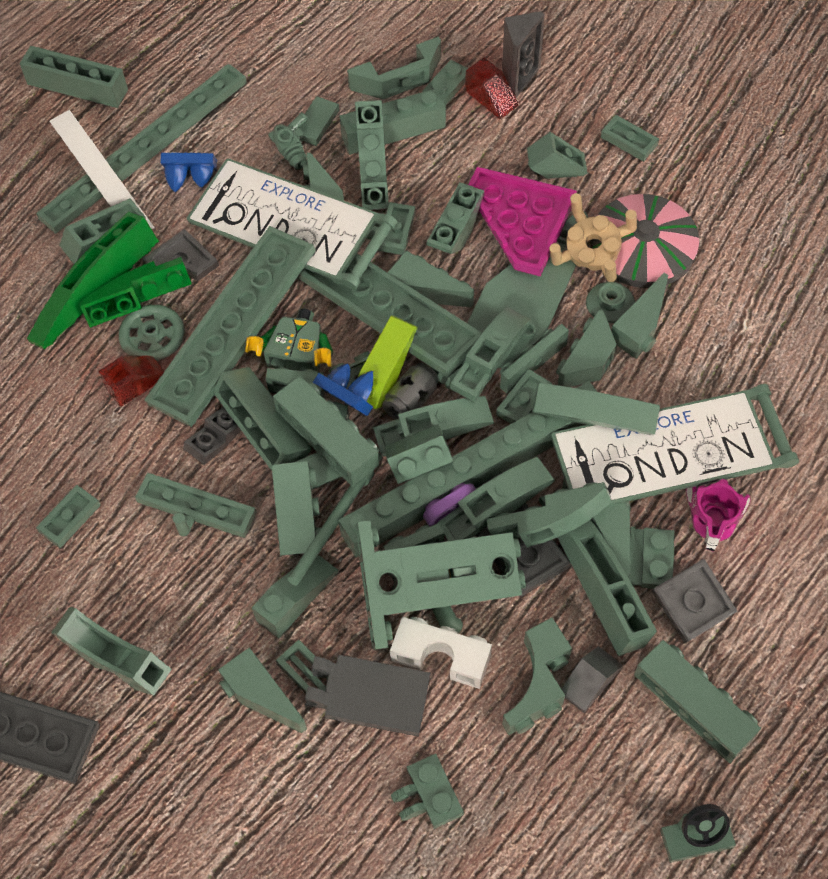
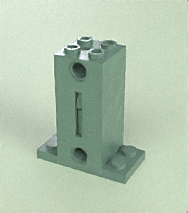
M370 520L359 521L355 525L372 649L388 648L387 641L393 640L390 621H384V615L521 596V589L526 587L523 570H518L517 558L521 557L520 544L518 539L513 538V532L375 552L374 547L379 545L377 526L371 527ZM495 559L502 565L500 575H497L492 569V563ZM382 575H389L394 581V586L390 592L382 590L379 585V579Z

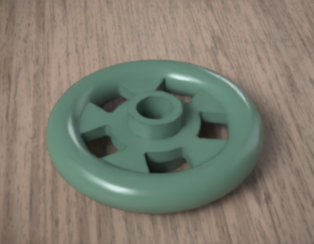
M163 305L142 306V309L129 313L121 323L119 343L125 353L136 360L143 362L159 361L172 355L182 344L185 334L184 323L181 317L169 307ZM151 315L154 316V320H148L144 323L142 322L141 318ZM166 319L172 323V326L167 329L161 323ZM131 328H138L137 337H130ZM155 329L153 333H147L148 330ZM167 336L171 340L163 347L159 343ZM141 343L151 345L148 351L138 348Z

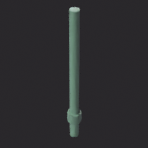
M378 453L379 462H380L381 459H382V456H381L380 453ZM374 470L353 487L350 485L289 575L288 581L290 584L297 586L338 526L339 519L344 517L363 486L368 485L374 477Z

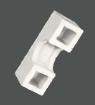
M402 617L390 649V656L393 662L421 670L424 659L433 652L446 653L453 661L450 668V680L480 689L491 657L492 644L487 643V640L480 636L471 635L467 637L460 635L455 629L447 626H440L438 628L428 625L427 621L418 617H411L410 619Z

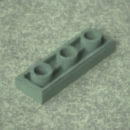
M563 324L558 325L554 330L548 329L541 336L540 341L534 346L528 345L516 361L507 362L500 370V388L508 394L528 369L533 372L565 347L567 345L569 329Z

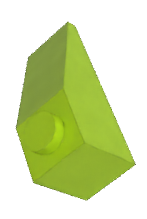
M393 315L390 316L359 373V376L366 372L373 371V387L366 401L373 406V409L383 407L385 395L396 384L418 328Z

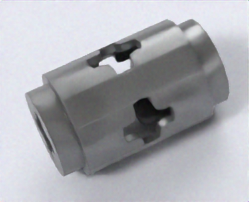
M424 363L411 366L385 395V400L382 404L385 412L392 419L396 420L399 419L398 414L420 408L437 389L439 378L436 372Z

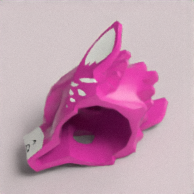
M721 479L707 487L699 486L697 488L695 486L686 488L687 500L691 507L693 528L696 533L705 538L706 550L715 551L719 541L727 540L733 534L751 501L749 494H746L745 497L740 495L725 479Z

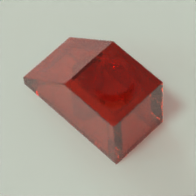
M485 57L466 70L465 91L497 118H503L518 107V101L503 72Z

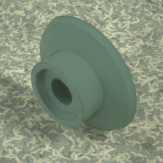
M616 282L600 283L594 286L586 297V306L589 313L595 317L598 310L604 311L608 323H615L635 303L634 296L630 290Z

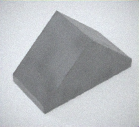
M598 646L580 660L562 687L565 698L585 713L623 668V665Z

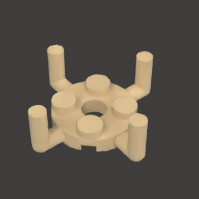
M575 193L570 199L572 214L577 223L568 230L567 250L561 252L560 245L557 243L550 245L551 262L553 265L558 266L572 260L579 267L583 266L593 271L602 270L606 280L614 282L617 278L615 261L621 250V238L636 231L637 213L635 210H628L625 214L626 224L620 227H616L615 224L603 215L587 218L582 208L581 195ZM591 239H598L602 242L595 249L589 248L586 245Z

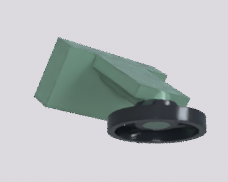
M714 804L698 806L689 813L683 814L678 824L662 827L660 830L670 863L732 849L736 846L730 828L729 817L723 808Z

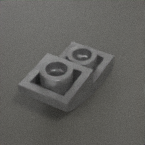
M223 406L205 419L204 428L184 441L183 449L205 465L219 454L236 437L241 429Z

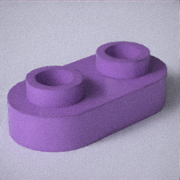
M461 483L455 486L446 497L441 500L435 499L425 507L426 511L423 514V518L429 527L437 524L460 506L458 502L475 491L476 488L473 484Z

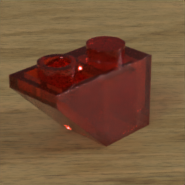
M121 356L98 372L106 390L119 407H122L155 386L165 371L153 356Z

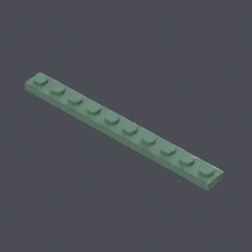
M227 64L105 160L121 182L243 87L247 83L246 76L230 64ZM86 174L36 214L38 219L56 234L101 199L103 195L88 174Z

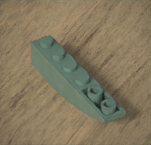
M545 496L539 498L542 507L546 506ZM589 520L573 531L558 537L617 655L620 656L644 648L657 630L629 577L597 527Z

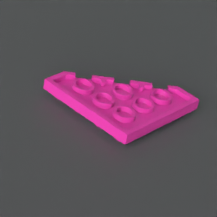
M477 167L468 185L484 190V196L479 209L481 215L514 270L541 277L550 257L549 247L557 242L572 209L570 198L577 191Z

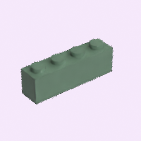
M35 46L29 47L20 62L27 85L115 108L119 107L128 91L123 70L117 67Z
M437 88L382 103L384 145L446 127V106ZM356 111L339 116L341 136L349 155L359 152Z
M250 367L222 372L215 386L214 394L271 471L274 464L293 463L308 456L312 449L311 446L276 411L273 397Z
M299 376L273 396L275 409L353 487L379 466V449L371 439H365L359 434V429L350 419L345 420L340 415L339 409L332 401H326L320 396L321 393L314 383H307Z
M662 640L637 665L634 676L730 764L761 730V727L757 725L756 718L751 713L738 708L733 703L729 693L722 688L717 689L708 680L707 674L698 666L693 667L684 659V654L675 645H669L666 641Z

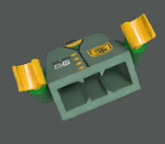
M299 309L296 319L289 317L281 318L278 325L270 328L261 337L249 336L246 339L245 352L256 351V356L260 357L264 351L266 365L269 368L284 367L296 371L315 370L319 372L320 363H326L328 367L332 366V346L327 335L321 332L320 324L313 322L314 313L308 309Z

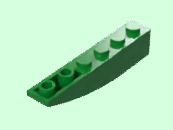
M127 212L91 245L72 266L51 295L29 333L27 340L31 344L42 349L52 345L57 340V337L68 327H71L76 322V319L83 314L79 306L82 300L101 286L130 271L137 261L152 250V247L159 240L143 216Z

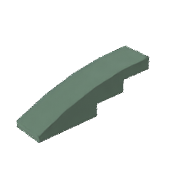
M538 383L532 412L585 425L594 424L615 430L625 429L646 435H654L660 405L589 390Z

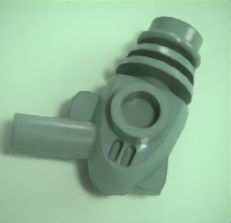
M303 112L288 126L277 124L274 130L268 134L281 155L296 170L302 169L303 164H308L307 155L300 140L303 136V131L300 128L308 121V117Z

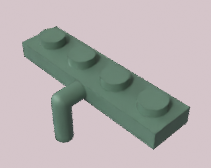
M151 473L146 474L135 496L137 503L173 514V522L178 534L183 537L189 534L194 522L245 538L257 513L254 507Z

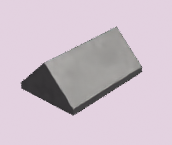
M541 11L504 18L502 74L509 96L513 100L518 97L540 69L545 13Z

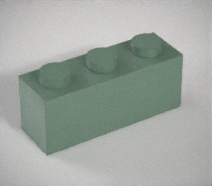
M308 461L272 465L280 556L304 554L321 529V527L316 528L315 516L320 515L318 497L313 498L312 486L317 485L316 469L310 468Z

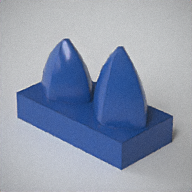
M161 153L160 163L164 167L167 183L173 192H177L184 183L187 170L191 171L193 180L201 188L208 183L213 171H217V159L213 153Z
M349 364L335 368L327 377L318 373L313 381L314 384L365 416L369 415L373 406L366 401L373 387V371L359 376L348 389L346 388L350 380Z

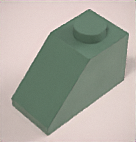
M551 132L527 148L530 169L547 179L577 177L588 174L584 152Z

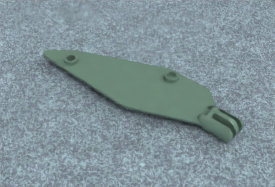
M573 215L566 220L556 242L560 245L561 252L567 250L568 230L577 223ZM550 256L541 277L514 270L510 264L486 283L467 324L483 333L494 318L506 307L531 319V323L504 364H500L498 368H502L509 361L514 362L528 345L534 346L540 341L544 332L548 330L576 267L572 260L555 266L552 264ZM465 360L447 377L433 369L439 381L445 384L448 390L450 389V383L465 363Z

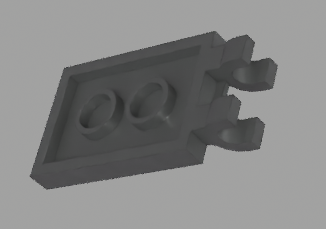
M338 655L336 663L325 658L314 657L312 666L313 676L328 677L325 691L308 686L305 706L326 709V719L419 737L430 672Z

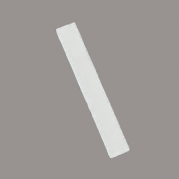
M68 110L51 119L50 123L108 204L113 206L131 198L144 214L71 111ZM144 214V216L146 217L147 223L149 224V226L151 227V229H154V226H153L152 223L149 221V219L147 218V216Z

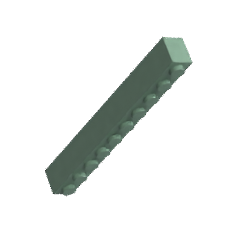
M590 381L577 387V389L597 392ZM532 412L452 457L453 462L419 475L339 519L341 536L355 558L359 556L355 531L357 522L370 520L371 527L377 526L380 545L424 520L425 507L435 499L441 500L449 495L455 486L465 483L473 484L477 488L500 473H504L554 447L551 439L553 432L584 426L585 424Z

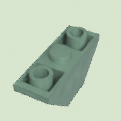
M459 182L429 236L426 245L449 254L462 250L473 231L484 196V190Z
M598 310L594 318H588L582 331L584 333L581 339L576 338L570 348L569 353L571 355L567 360L562 359L556 371V374L559 375L558 386L573 387L588 381H599L614 359L616 342L604 311Z

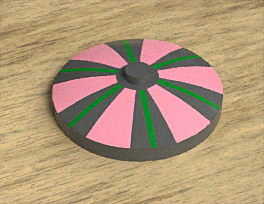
M634 194L612 201L599 212L598 215L607 217L616 227L626 224L625 214L628 210H635L637 213L636 231L621 238V250L615 261L616 281L633 287L649 288L663 273L669 275L666 284L668 285L680 279L692 267L698 252L699 234L691 216L678 204L656 195ZM598 239L590 240L592 249L598 248L602 244Z

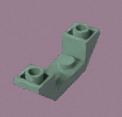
M436 37L417 44L416 62L378 75L371 62L348 69V85L350 90L386 99L429 83L441 59V39Z
M382 100L355 102L362 207L368 210L387 209L389 203Z

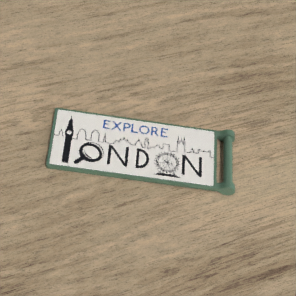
M229 158L224 161L187 217L190 224L251 248L255 247L269 226L311 243L316 251L304 268L338 281L353 290L358 288L364 271L389 231L394 230L398 223L389 214L376 213ZM375 223L380 224L351 273H345Z
M760 384L749 390L662 408L659 410L654 435H646L625 429L615 430L594 424L556 431L551 435L568 490L583 487L588 483L604 482L612 500L607 506L713 483L721 479H731L775 468H790L799 463V458L796 452L791 450L771 401V391L768 384ZM751 400L759 401L781 456L774 458Z

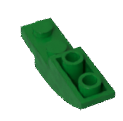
M182 257L158 266L152 261L128 271L101 286L82 300L79 306L91 328L142 309V302L189 286L192 282Z

